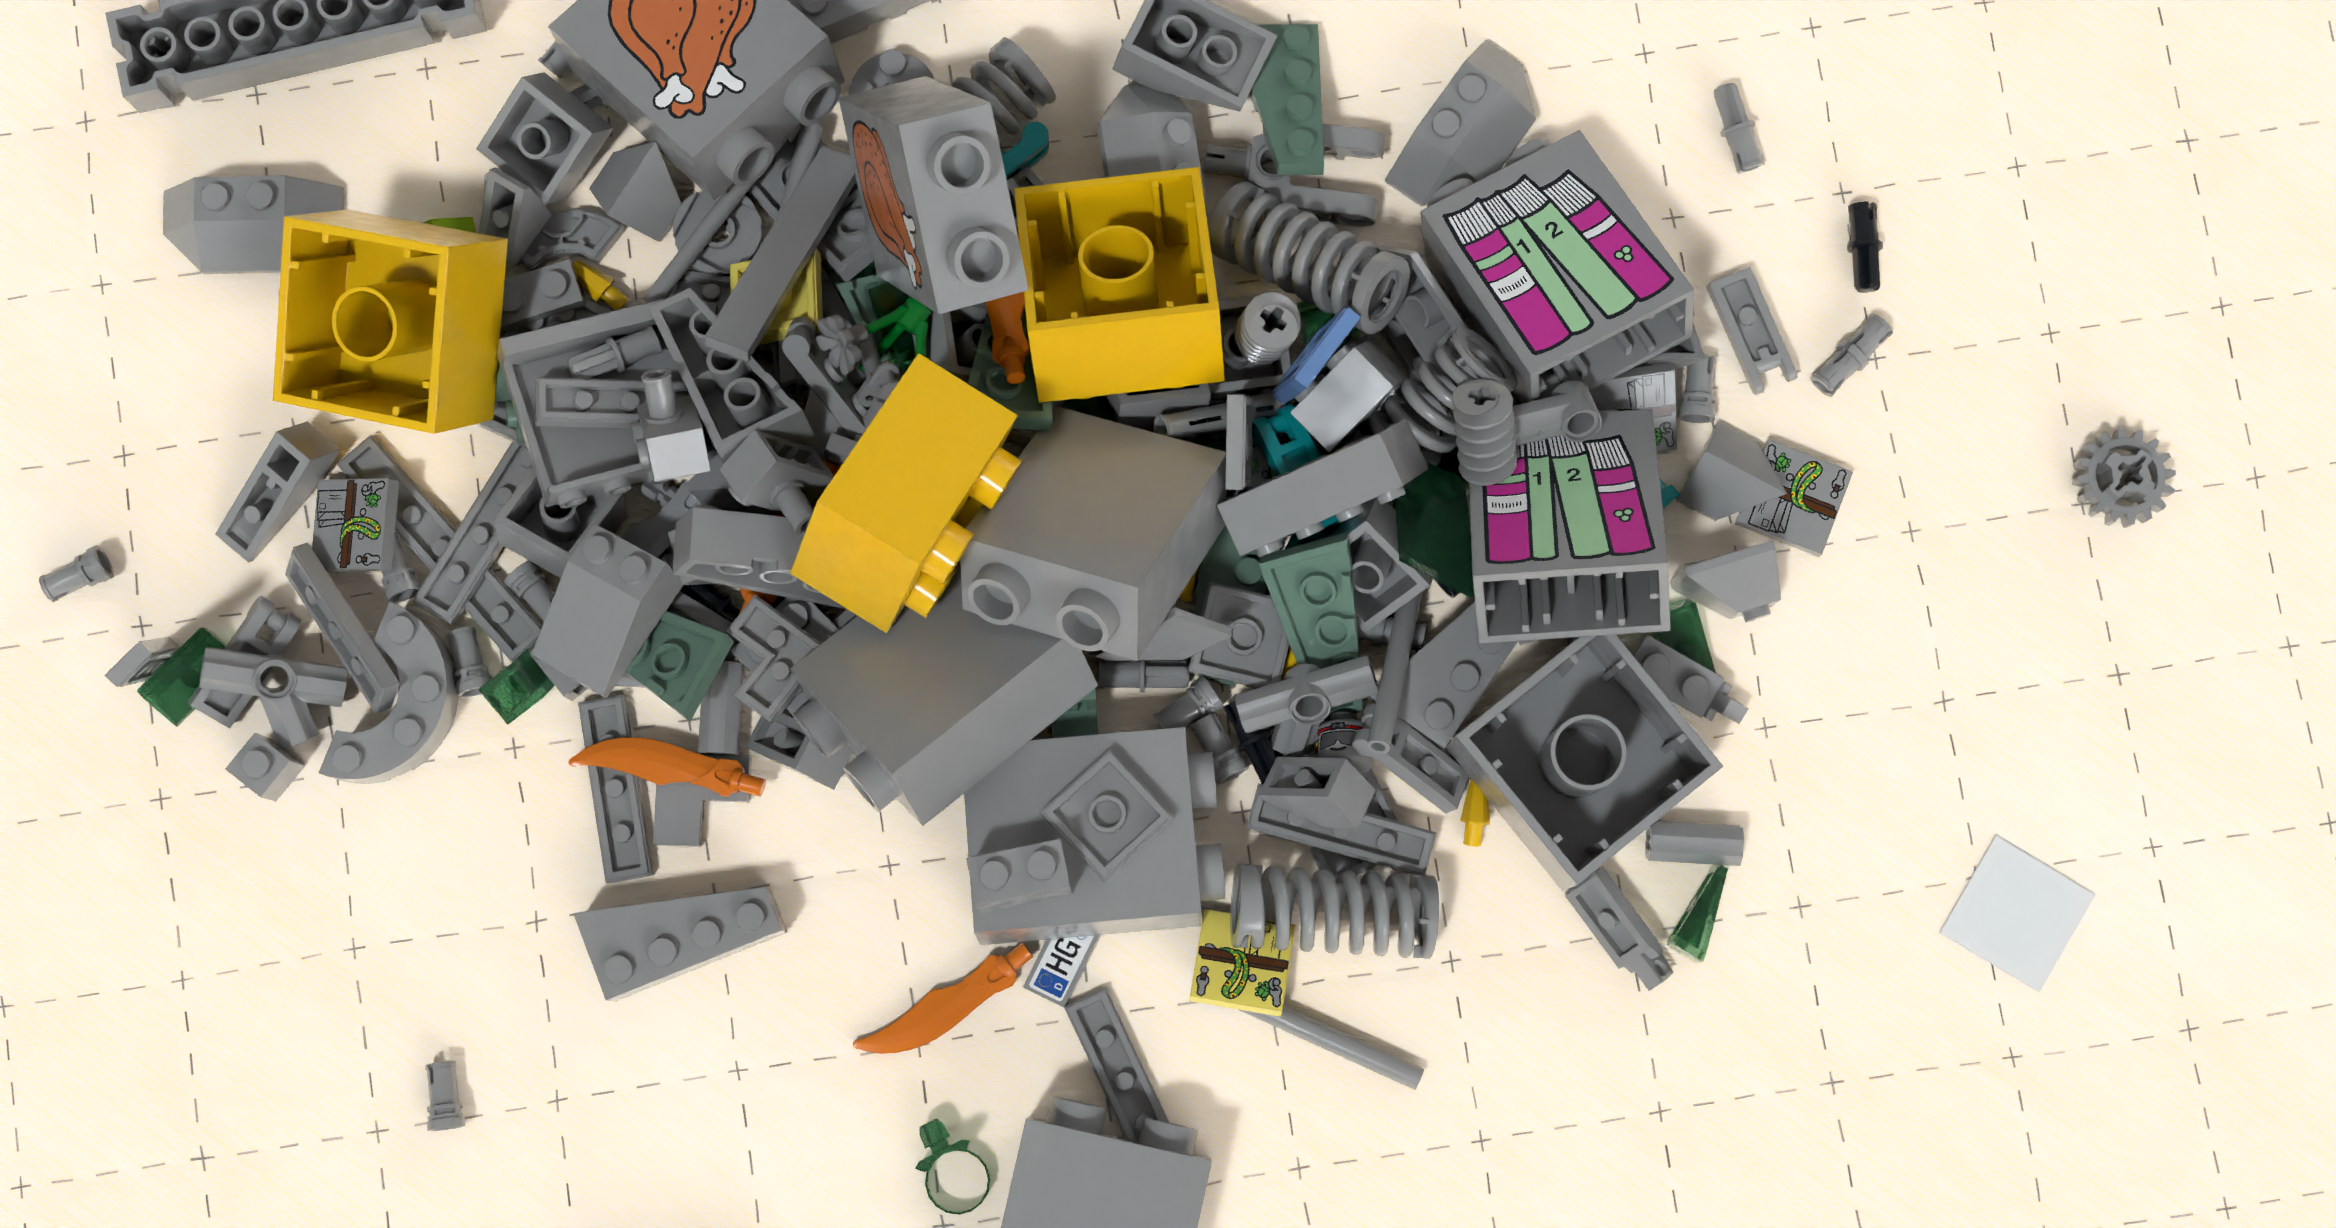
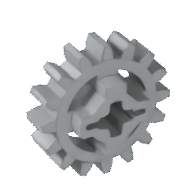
M2124 427L2115 430L2112 433V438L2108 433L2103 432L2095 437L2096 444L2090 442L2081 449L2087 458H2080L2073 464L2074 468L2082 471L2081 476L2072 480V485L2083 487L2084 493L2077 498L2078 503L2090 501L2093 506L2090 508L2088 515L2093 517L2103 512L2105 514L2104 525L2110 526L2118 518H2120L2123 528L2134 525L2136 518L2143 524L2153 518L2151 511L2158 513L2166 508L2167 505L2160 497H2168L2174 494L2175 489L2165 484V481L2175 476L2176 470L2165 469L2163 465L2171 455L2169 452L2160 455L2156 453L2155 449L2159 444L2157 438L2147 444L2142 442V430L2138 429L2129 438H2127ZM2127 450L2132 452L2130 456H2121L2116 451L2113 453L2110 451ZM2132 466L2125 479L2126 485L2116 489L2122 477L2121 471ZM2096 475L2098 476L2099 486L2097 484ZM2120 499H2126L2131 504L2136 502L2138 505L2122 506L2115 502Z

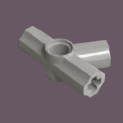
M205 647L199 688L259 696L278 745L282 749L301 744L319 735L307 703L342 707L348 671L343 666L287 659L278 654L259 655ZM271 666L283 668L287 672L286 681L277 688L264 686L260 681V677L266 668Z
M1366 655L1323 669L1313 664H1299L1292 667L1286 673L1283 681L1234 695L1245 733L1275 725L1271 737L1273 750L1280 752L1284 757H1302L1305 754L1311 753L1316 731L1320 722L1329 715L1331 708L1378 694L1379 687L1370 658Z

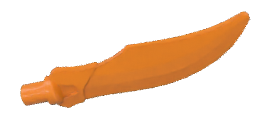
M1024 292L985 302L994 339L992 342V359L1005 369L1006 379L1010 384H1019L1024 381L1023 364L1025 356L1030 352V345L1024 335L1021 321L1025 308Z
M629 737L605 740L585 748L568 761V764L572 767L597 766L610 768L640 777L660 786L670 783L688 782L710 789L723 797L730 796L733 793L738 794L740 791L761 797L766 786V779L746 774V770L737 760H718L666 742L648 738Z
M1022 942L1005 956L1003 954L1000 956L994 954L987 956L982 964L970 975L962 979L961 982L945 988L932 989L899 1019L870 1036L855 1040L853 1047L867 1052L886 1054L908 1051L928 1044L951 1030L992 995L1012 987L1018 974L1016 970L1034 957L1033 954Z

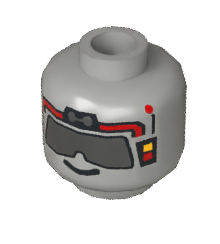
M1351 712L1333 713L1330 715V720L1319 725L1314 736L1315 758H1346L1363 776L1364 773H1367L1373 767L1374 758L1360 755L1352 747L1356 732L1359 729H1363L1364 726L1360 720H1357L1356 714Z

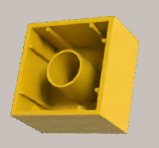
M1200 167L1014 188L1019 244L1029 289L1024 291L1027 330L1039 403L1068 399H1088L1095 396L1163 388H1182L1189 385L1225 381L1220 311Z
M349 209L284 216L272 401L432 434L493 420L498 368L497 349L501 330L508 239Z
M918 353L818 499L790 574L886 634L904 606L927 618L956 572L954 568L974 536L973 533L965 528L982 505L991 510L994 508L1022 463V460L1002 448L1018 415Z

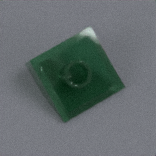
M1429 462L1427 464L1429 469L1405 484L1403 487L1406 494L1395 499L1399 561L1473 598L1475 595L1472 573L1471 520L1466 483L1455 473L1446 472Z

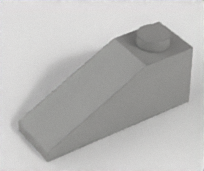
M308 421L276 431L215 535L248 563L254 561L318 487V480L324 479L341 449Z

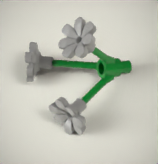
M908 297L903 305L866 325L859 323L847 329L842 317L832 315L817 320L818 328L823 335L817 336L816 341L821 350H831L829 353L830 362L834 367H840L842 374L847 375L846 379L858 392L866 380L863 363L860 362L861 351L856 345L868 340V335L895 322L897 324L877 345L879 356L881 357L901 333L906 330L916 336V356L919 353L926 357V335L928 329L926 320L932 312L914 298Z

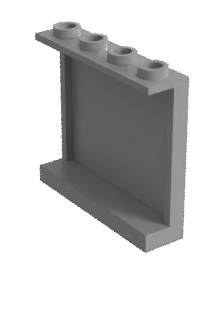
M665 299L499 339L497 358L546 507L559 504L560 508H570L584 503L587 500V496L604 492L605 496H616L629 491L632 488V484L649 480L651 485H656L672 480L667 479L654 482L650 466L641 468L632 429L535 426L536 377L573 378L568 367V359L606 344V339L609 337L617 340L651 326L658 337L661 353L624 366L625 371L619 373L615 369L592 379L642 380L641 375L644 372L652 369L666 368L671 370V381L684 382L648 308ZM703 431L708 460L710 461L718 452L708 431Z

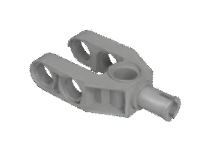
M1322 123L1324 154L1335 155L1337 160H1344L1345 156L1366 159L1381 157L1383 159L1385 135L1381 132ZM1264 134L1254 136L1252 146H1248L1247 150L1207 144L1204 173L1206 174L1216 173L1244 177V182H1250L1265 190L1266 193L1275 194L1281 203L1291 202L1295 204L1300 213H1313L1319 222L1329 221L1333 224L1357 227L1372 226L1376 223L1378 199L1373 196L1292 185L1289 181L1291 175L1266 173L1262 169L1261 164L1266 160H1272Z

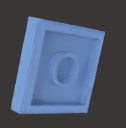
M1347 307L1324 323L1271 391L1273 393L1272 396L1285 405L1307 389L1361 317Z

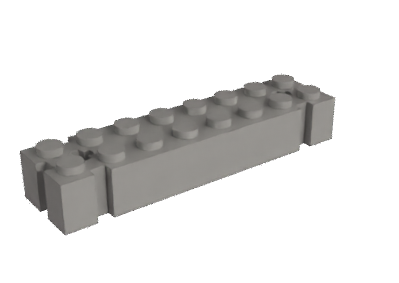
M158 0L160 11L148 13L141 4L105 13L112 47L127 60L116 63L122 97L139 113L174 106L173 95L182 92L192 101L435 44L433 33L447 30L452 39L487 31L481 0Z

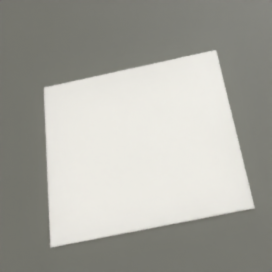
M1995 835L1940 933L2040 993L2096 894L1998 835Z

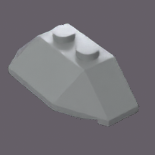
M1485 40L1464 61L1416 127L1386 176L1385 182L1419 206H1425L1438 189L1451 181L1466 178L1476 183L1499 171L1536 120L1523 64L1488 40Z
M1143 85L1123 86L1097 123L1105 178L1200 167L1205 203L1206 197L1192 112L1175 95L1163 93Z
M287 175L194 177L164 191L163 235L203 274L281 272L284 216L344 210V188L342 186Z
M1374 244L1377 253L1389 251L1404 258L1409 264L1410 281L1404 300L1396 315L1381 330V333L1409 376L1423 383L1418 375V367L1424 362H1431L1439 366L1435 358V350L1441 345H1447L1456 350L1450 340L1452 333L1456 328L1460 326L1466 327V325L1418 252ZM1361 261L1358 263L1353 273L1356 274L1358 272ZM1395 280L1386 296L1388 299H1390L1394 290ZM1382 302L1370 316L1375 317L1383 310L1386 304Z

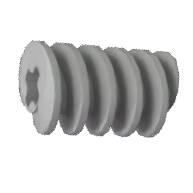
M1265 292L1256 296L1242 312L1234 328L1235 342L1245 360L1256 365L1270 364L1279 360L1298 337L1301 328L1299 311L1288 297L1280 293ZM1265 324L1272 328L1270 333L1263 329Z
M1477 379L1459 385L1454 390L1452 396V403L1454 405L1453 415L1456 420L1457 457L1460 462L1459 472L1466 481L1478 486L1502 482L1511 476L1517 467L1513 397L1504 385L1493 380Z

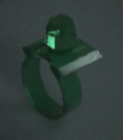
M938 1118L920 1126L919 1135L924 1148L930 1147L932 1155L919 1161L915 1169L926 1172L925 1186L928 1197L937 1208L946 1213L960 1215L973 1211L987 1197L990 1191L991 1175L989 1167L983 1158L970 1150L972 1139L964 1138L950 1145L947 1138L951 1135L944 1123ZM953 1151L968 1152L977 1157L985 1167L988 1178L987 1190L981 1202L973 1208L964 1211L949 1210L940 1205L933 1197L929 1186L930 1171L936 1160L944 1154Z

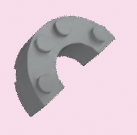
M390 601L373 643L377 648L387 653L397 668L400 682L397 703L388 717L372 729L356 733L336 730L318 772L319 774L355 784H374L390 781L392 778L400 776L409 770H415L426 762L441 746L452 727L459 696L454 677L456 667L453 665L451 656L446 648L447 645L440 635L424 620Z

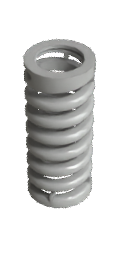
M1003 37L990 49L988 55L990 63L983 60L974 62L970 69L971 78L966 76L957 77L952 87L991 102L993 115L999 124L1009 134L1016 135L1020 131V125L999 101L989 81L999 87L1011 99L1018 110L1030 120L1037 117L1038 110L1028 96L1031 93L1035 94V100L1043 107L1047 103H1053L1056 100V94L1044 74L1030 57L1012 40ZM1012 70L1026 85L1022 90L1011 77L1010 72ZM998 136L999 145H1000V148H1001V147H1002V140H1001V138Z
M1240 182L1229 189L1217 204L1210 219L1208 231L1211 253L1230 264L1239 265L1241 269L1249 274H1258L1259 278L1265 282L1277 284L1284 292L1296 294L1298 298L1306 303L1316 304V307L1325 313H1335L1336 315L1343 308L1351 306L1350 309L1361 317L1354 327L1366 334H1375L1389 324L1404 300L1410 281L1409 264L1404 258L1389 251L1377 253L1373 243L1369 241L1357 242L1356 236L1349 231L1338 233V229L1333 223L1329 221L1319 223L1318 218L1313 213H1300L1295 204L1291 202L1281 203L1275 194L1266 193L1265 190L1250 182ZM1249 199V206L1241 218L1236 213L1241 205ZM1266 210L1263 223L1256 233L1254 229L1258 219ZM1233 220H1240L1235 239L1231 241ZM1284 221L1282 232L1276 243L1270 249L1275 232L1277 231L1280 224ZM1303 231L1301 242L1290 257L1292 247L1299 234ZM1322 241L1320 251L1314 262L1309 267L1313 253L1316 250L1319 243ZM1341 252L1340 259L1335 269L1329 276L1333 262L1336 259L1337 255ZM1361 261L1358 272L1356 274L1353 273L1356 266ZM1395 280L1394 290L1390 299H1388L1386 296ZM1384 302L1386 306L1375 317L1369 319V316Z
M1460 326L1453 331L1452 338L1450 339L1456 350L1447 345L1438 346L1435 350V358L1439 366L1431 362L1422 363L1418 367V375L1423 383L1412 378L1405 380L1401 386L1405 399L1397 395L1389 396L1385 400V409L1388 415L1381 412L1372 413L1368 419L1371 431L1364 428L1355 430L1352 434V442L1367 435L1371 437L1391 424L1406 418L1417 443L1426 449V453L1422 452L1428 468L1433 469L1441 462L1443 453L1450 452L1457 446L1456 420L1445 407L1446 405L1454 411L1452 403L1454 390L1467 381L1485 379L1501 383L1511 393L1517 387L1516 375L1504 357L1488 341L1476 332ZM1472 352L1479 358L1483 365L1476 359ZM1430 424L1440 429L1443 437L1436 435ZM1426 471L1403 485L1406 494L1388 503L1392 506L1393 502H1398L1408 495L1409 487L1421 482Z
M1241 863L1236 865L1230 906V937L1233 948H1248L1249 935H1251V946L1254 949H1260L1264 946L1266 919L1273 891L1276 919L1275 947L1278 950L1285 951L1289 947L1291 917L1298 892L1301 925L1300 949L1303 952H1310L1314 947L1315 922L1321 894H1323L1325 909L1324 949L1327 953L1334 954L1339 948L1341 913L1347 894L1350 913L1348 946L1351 954L1359 955L1363 951L1365 916L1369 899L1372 895L1375 918L1373 932V951L1375 955L1383 957L1388 952L1389 920L1396 896L1399 911L1397 943L1399 955L1402 958H1408L1413 952V958L1430 959L1433 956L1439 924V890L1436 877L1433 875H1410L1408 883L1405 876L1393 873L1384 882L1378 873L1368 872L1359 881L1353 871L1344 870L1339 873L1335 880L1329 870L1320 868L1314 872L1310 879L1307 871L1301 867L1293 868L1285 877L1282 869L1278 866L1271 865L1263 873V865ZM1414 938L1417 940V945H1414Z

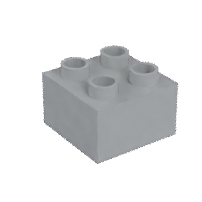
M1616 635L1577 638L1457 734L1446 746L1447 750L1562 891L1582 882L1724 767Z

